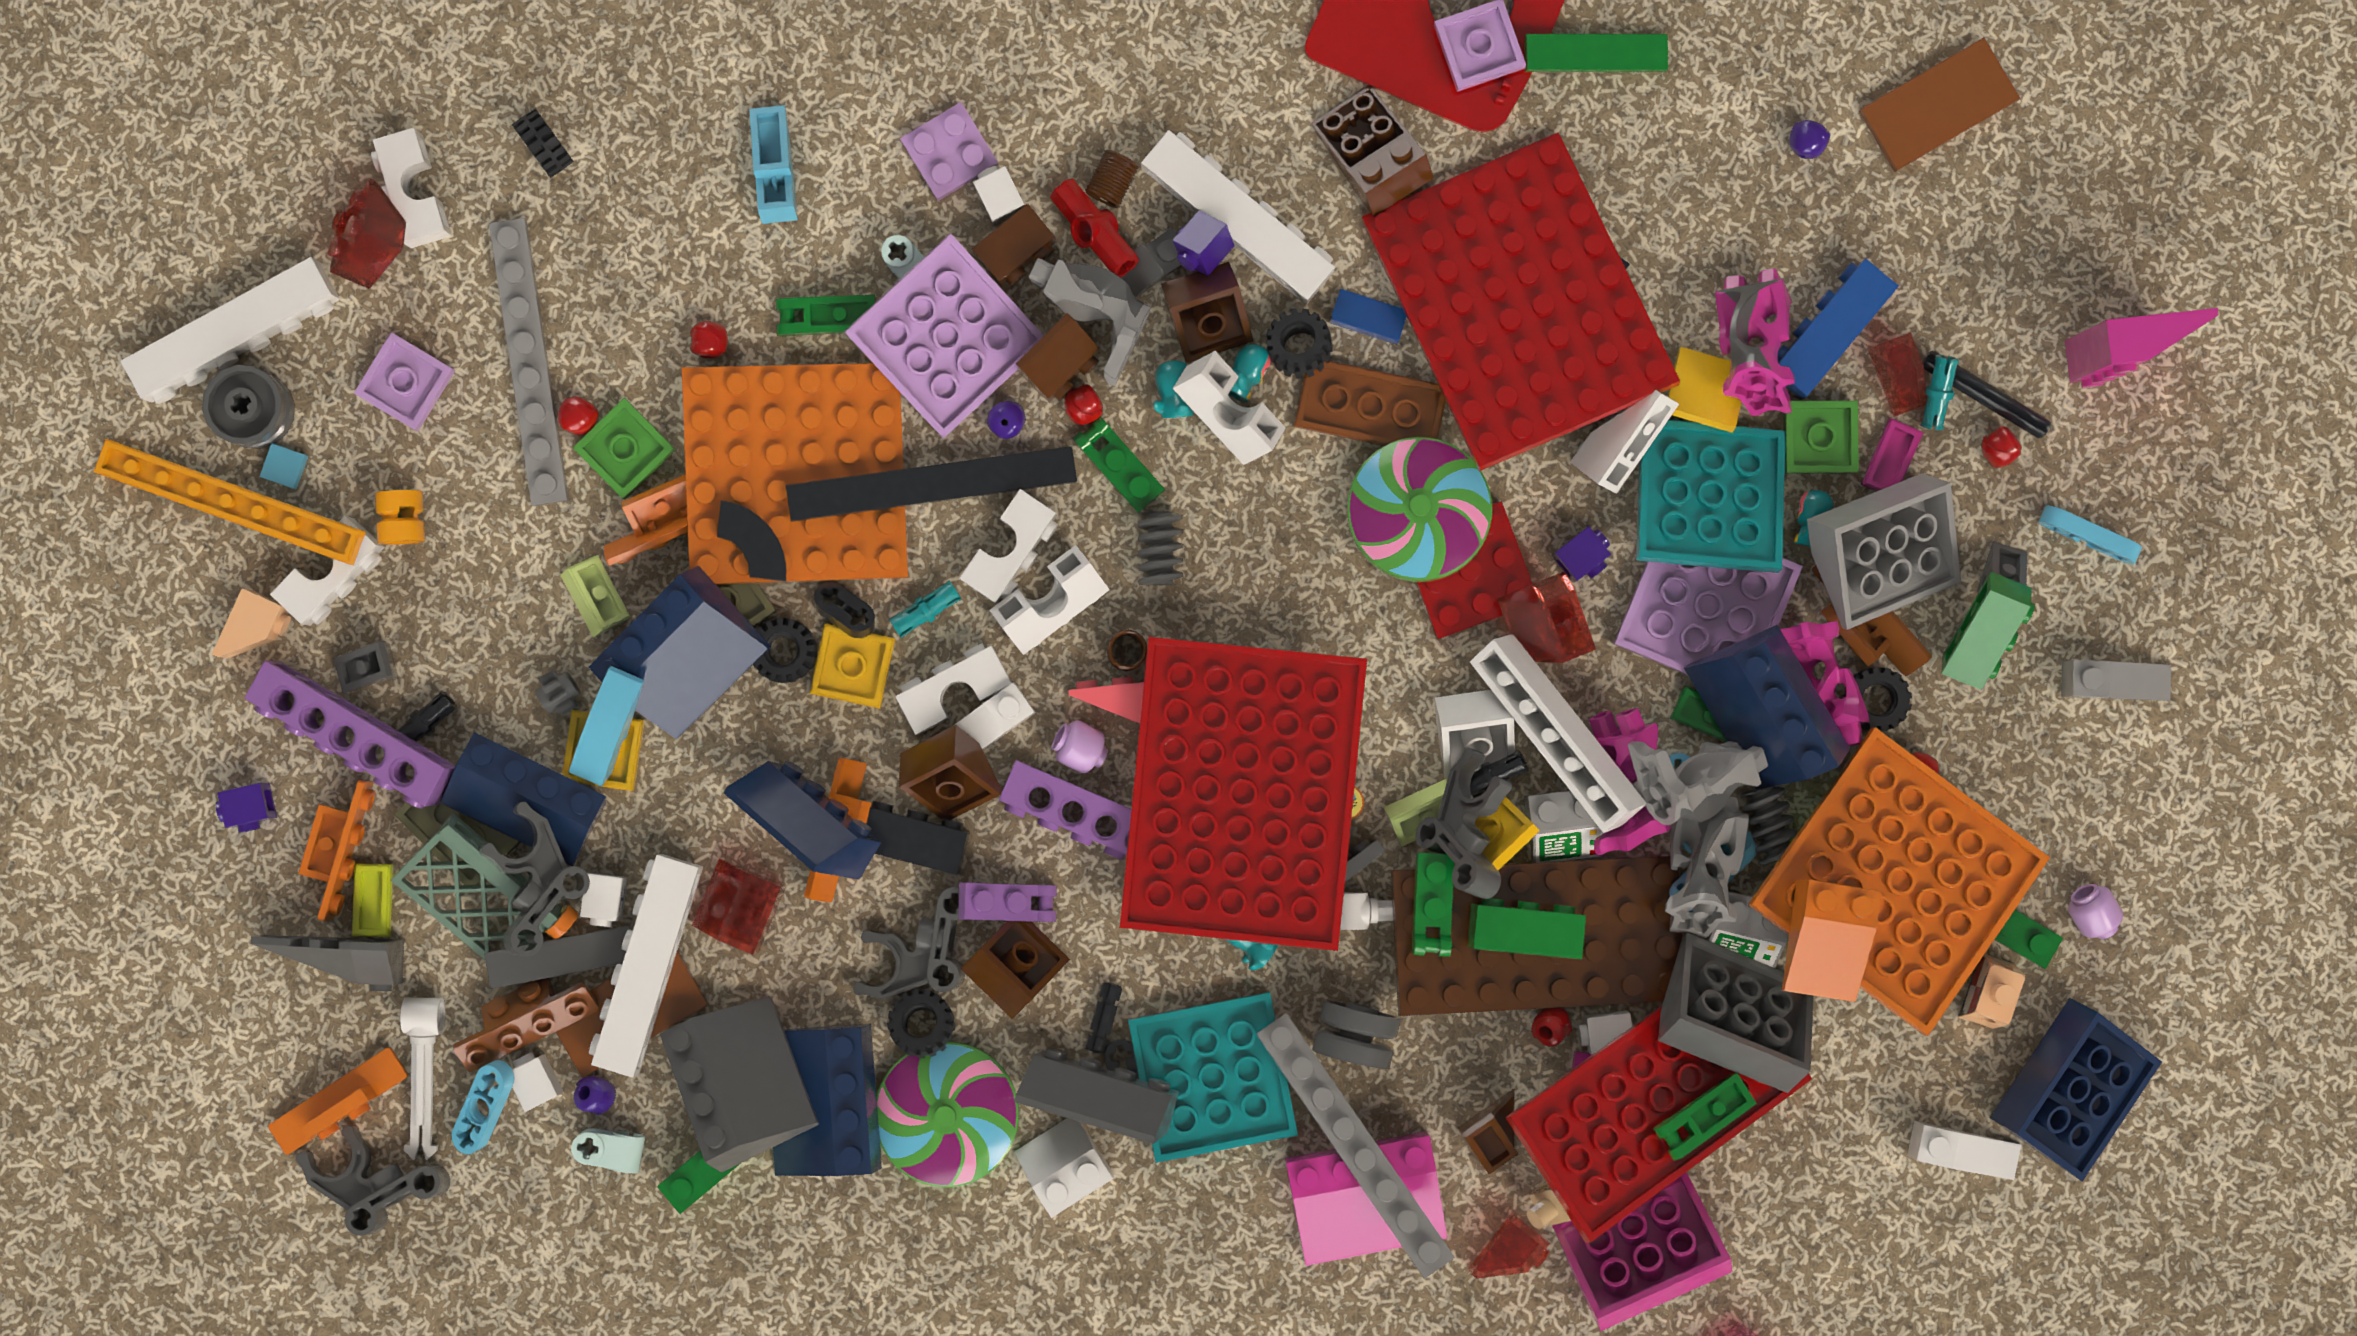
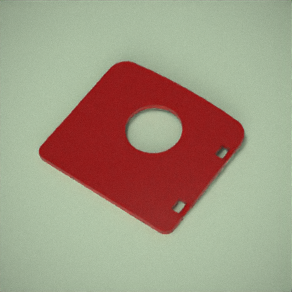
M1324 0L1305 43V54L1312 61L1469 130L1481 133L1494 131L1505 123L1532 72H1525V69L1457 92L1434 28V21L1436 20L1431 13L1429 0ZM1513 0V8L1509 18L1523 57L1524 36L1526 34H1551L1565 0Z

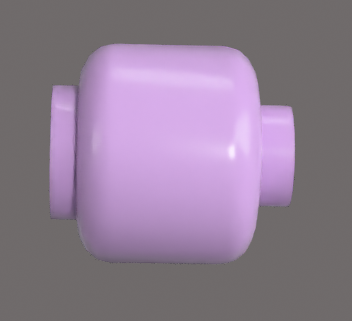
M1079 720L1073 721L1069 725L1063 724L1052 743V749L1055 750L1057 761L1079 773H1087L1094 766L1099 768L1105 761L1108 749L1104 747V734L1100 730Z
M2087 884L2077 889L2071 895V901L2068 906V913L2081 934L2085 937L2109 938L2117 932L2118 926L2123 920L2124 913L2112 892L2107 887L2097 886L2096 884Z

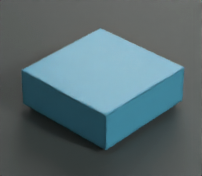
M271 443L259 477L297 490L308 456Z

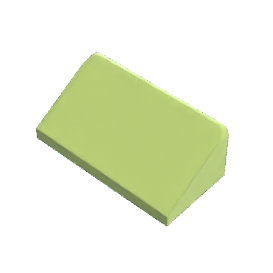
M598 555L566 568L560 575L593 638L631 618Z
M1448 778L1384 807L1401 847L1416 841V830L1423 819L1427 817L1437 818Z

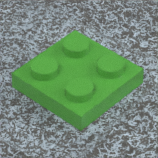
M623 398L573 447L624 500L676 451L626 398Z
M1791 401L1792 412L1783 413V431H1786L1785 474L1858 473V401Z

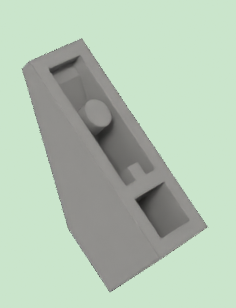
M2092 660L2062 661L2061 697L2170 701L2171 665Z

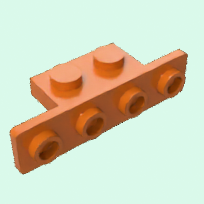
M686 474L621 502L622 509L634 533L606 544L603 547L605 561L608 566L616 563L624 564L634 559L637 554L643 551L660 549L673 538L680 535L688 536Z
M840 757L834 772L829 799L842 803L849 809L847 812L849 816L866 823L871 802L858 798L867 765L864 762ZM810 870L804 897L831 903L839 876Z
M358 780L349 812L324 804L318 805L298 872L300 875L328 882L317 920L331 921L335 915L338 916L343 908L345 896L341 892L345 880L349 881L354 871L355 860L351 858L355 846H359L364 837L365 825H362L365 811H370L375 800L376 792L372 790L373 781Z
M391 1047L385 1048L270 1123L268 1128L283 1152L289 1155L317 1136H319L321 1141L341 1129L337 1123L349 1116L353 1121L369 1111L371 1107L368 1103L408 1077V1072Z

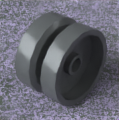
M235 365L220 371L210 380L203 394L202 411L207 425L218 437L244 448L262 449L271 446V443L276 444L288 433L294 421L295 403L291 391L281 379L253 366Z
M1324 1000L1320 1019L1324 1024L1339 1028L1340 1032L1331 1030L1317 1031L1312 1050L1328 1057L1359 1065L1390 1069L1394 1051L1388 1045L1374 1041L1373 1038H1396L1401 1019L1379 1012V1009L1351 1002L1346 1004Z

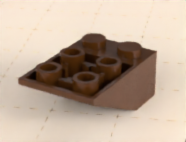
M1370 85L1311 123L1357 196L1374 217L1434 178L1426 153Z

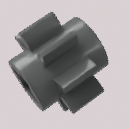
M551 670L538 678L542 686L536 689L535 693L548 713L557 709L559 714L564 715L578 706L574 698L579 696L581 692L567 671L559 675L556 670Z

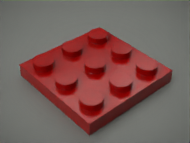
M1502 501L1492 504V519L1487 537L1478 553L1468 564L1447 577L1427 582H1416L1437 640L1539 603Z

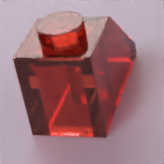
M1911 332L1878 344L1868 350L1893 417L1926 405L1924 365Z
M1511 1212L1469 1266L1468 1270L1476 1279L1527 1273L1532 1266L1538 1268L1545 1261L1549 1254V1250L1546 1248L1550 1243L1544 1236Z

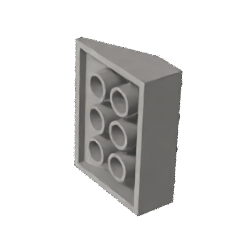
M1922 473L1807 519L1811 553L1843 629H1851L1961 583L1950 482Z

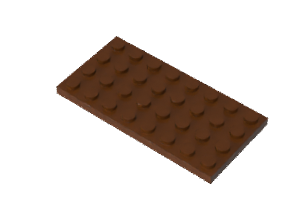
M1670 856L1505 864L1498 870L1501 875V884L1498 892L1492 898L1504 900L1503 907L1518 908V901L1540 903L1539 910L1553 911L1554 905L1575 906V914L1586 915L1582 959L1468 948L1471 904L1482 905V898L1458 890L1454 884L1450 957H1440L1437 953L1425 952L1424 956L1413 955L1412 929L1415 869L1391 870L1398 1016L1664 1002L1683 938L1682 932L1669 931L1671 914L1665 912V904L1670 897V888L1679 878V867L1677 870L1671 869ZM1426 927V937L1437 938L1438 927Z

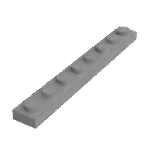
M519 218L489 223L531 505L540 506L569 501L527 220Z
M1287 1013L1257 1033L1258 1038L1424 1279L1453 1260L1455 1257Z

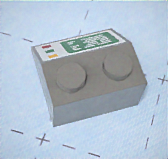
M1570 790L1524 796L1526 817L1540 830L1529 841L1532 863L1605 858V853L1596 855L1594 850V840L1602 835L1603 832Z
M1728 892L1729 903L1733 904L1737 911L1736 922H1720L1707 938V941L1775 968L1786 945L1788 934L1748 905L1752 897Z

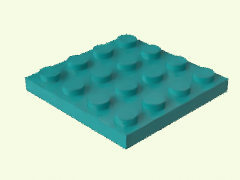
M1668 420L1639 461L1636 561L1779 573L1782 570L1786 431L1736 426L1733 433L1700 423Z
M1270 992L1128 1019L1139 1079L1149 1082V1078L1161 1079L1169 1082L1171 1089L1179 1091L1168 1133L1152 1144L1155 1163L1298 1135L1287 1079L1257 1036L1259 1031L1275 1021Z

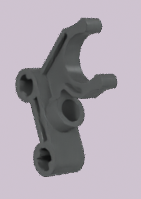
M1468 747L1459 761L1450 770L1437 818L1427 817L1423 819L1417 827L1415 836L1416 842L1420 847L1437 854H1447L1456 864L1452 873V883L1455 888L1482 899H1489L1498 892L1501 884V875L1482 853L1489 844L1490 839L1475 826V821L1478 817H1487L1495 813L1504 797L1512 790V784L1495 776L1491 779L1487 790L1481 796L1473 799L1470 792L1471 778L1475 770L1484 762L1485 755Z
M519 802L513 807V812L526 819L532 826L534 833L533 845L529 852L523 857L511 859L501 855L492 843H486L479 848V854L489 859L500 872L510 874L527 872L529 875L528 881L517 891L510 902L521 913L507 929L503 938L504 947L510 954L529 957L539 952L543 945V935L538 928L540 923L560 899H577L586 894L589 889L590 879L584 869L576 866L567 867L548 820L533 811L526 802ZM574 876L577 881L576 888L565 890L563 886L564 877ZM522 930L529 934L526 940L530 944L525 950L519 949L520 940L516 937Z
M959 887L948 888L940 894L935 920L926 918L920 920L915 951L910 950L907 942L897 933H880L871 929L862 932L861 940L864 943L878 942L886 945L893 952L896 959V969L893 977L883 985L874 986L864 981L855 983L853 991L856 995H870L886 999L928 983L934 990L939 992L951 991L961 986L965 979V973L961 970L963 964L952 958L959 908L954 912L949 905L950 898H956L959 894ZM943 965L948 966V972L954 974L953 981L949 985L945 984L944 977L939 976L940 968Z
M347 1125L341 1130L342 1136L350 1143L352 1150L351 1162L347 1170L341 1175L330 1177L322 1173L316 1166L314 1155L310 1151L300 1152L295 1158L304 1172L308 1185L348 1210L345 1214L346 1228L352 1234L358 1236L375 1234L384 1229L388 1221L386 1209L413 1194L419 1199L437 1198L444 1195L450 1187L451 1179L449 1173L439 1165L421 1166L404 1175L396 1163L368 1178L366 1173L371 1162V1149L365 1143L360 1134L359 1127L356 1125ZM425 1176L434 1177L435 1185L433 1188L425 1187ZM365 1209L368 1210V1212L371 1215V1218L367 1220V1224L369 1227H366L362 1223V1219L366 1216L364 1212Z

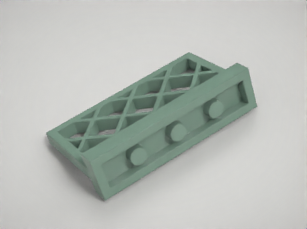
M452 813L443 822L441 828L392 877L391 881L485 960L484 953L491 952L490 940H503L505 932L489 933L488 916H509L510 927L514 922V915L521 913L510 902L517 891L528 881L529 877L523 872L517 874L500 872L489 859L479 854V848L488 842ZM441 840L452 850L453 861L432 862V848ZM426 855L427 862H419ZM458 856L461 857L464 861H459ZM459 868L475 869L480 874L481 885H460ZM427 869L428 886L415 887L404 877L411 870ZM433 869H453L454 886H434ZM486 880H488L492 885H486ZM481 892L482 909H462L461 893ZM487 892H502L508 898V908L488 909ZM435 893H455L456 910H442L435 904ZM558 902L538 926L541 932L546 928L549 929L559 919L562 906ZM483 916L484 933H469L463 928L462 917ZM451 917H457V922ZM519 932L516 936L519 939H523L518 946L530 944L526 940L529 935L527 932Z

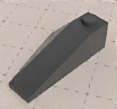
M280 935L251 936L252 945L351 982L369 984V991H392V985L403 983L404 940Z

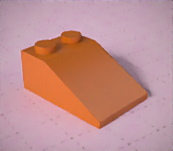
M1814 880L1796 881L1782 991L1856 1002L1877 929L1882 891Z

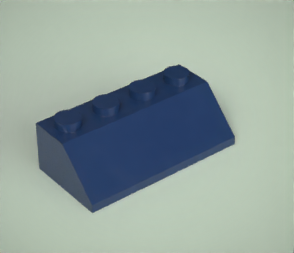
M474 732L456 764L441 804L532 847L534 841L532 826L526 819L513 812V807L517 803L526 802L533 811L548 820L566 865L574 866L606 804V796Z
M767 761L726 787L724 794L813 872L860 880L881 844L870 833L872 830L870 826L847 814L849 809L836 800L829 799L825 795L826 789L814 781L807 780L802 776L804 771L789 761H785L784 764Z

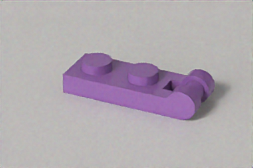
M959 883L958 919L1056 922V911H1053V897H1057V886ZM1031 896L1039 897L1038 911L1031 910Z

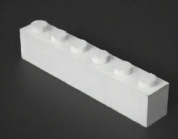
M1168 130L1141 162V169L1195 214L1200 210L1226 223L1234 246L1307 305L1334 273L1335 267L1331 264L1333 258L1319 246L1313 249L1303 240L1306 236L1291 223L1286 227L1276 219L1278 213L1264 201L1258 204L1248 196L1250 190L1240 180L1233 178L1230 181L1221 173L1223 170L1222 166L1212 157L1206 155L1202 158L1193 150L1195 144L1188 137L1180 132L1175 135Z
M309 257L124 358L120 362L139 397L152 403L155 401L156 404H160L173 398L176 395L174 390L185 384L187 386H194L203 382L207 378L206 373L214 368L225 369L239 361L238 355L250 349L251 352H256L265 348L271 343L269 338L281 332L283 335L298 330L302 326L300 321L311 315L316 318L329 313L334 308L332 304L339 301L340 298L321 263Z
M1513 634L1493 639L1470 661L1471 665L1603 833L1622 826L1647 804Z
M658 854L655 860L650 859L648 861L643 880L648 881L644 895H638L632 913L637 916L633 930H627L622 943V950L626 951L622 965H616L612 975L611 985L615 986L612 999L605 1000L601 1010L600 1019L605 1022L601 1034L596 1033L589 1049V1054L594 1056L591 1065L632 1078L639 1075L703 866L664 854Z

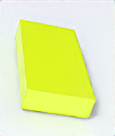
M355 864L352 936H391V879L393 877V864Z

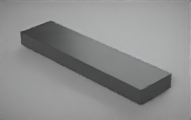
M630 925L544 941L540 951L529 957L514 956L506 949L486 952L484 956L490 989L623 964L626 951L622 950V943L627 930L630 929ZM529 944L518 947L521 950H525Z

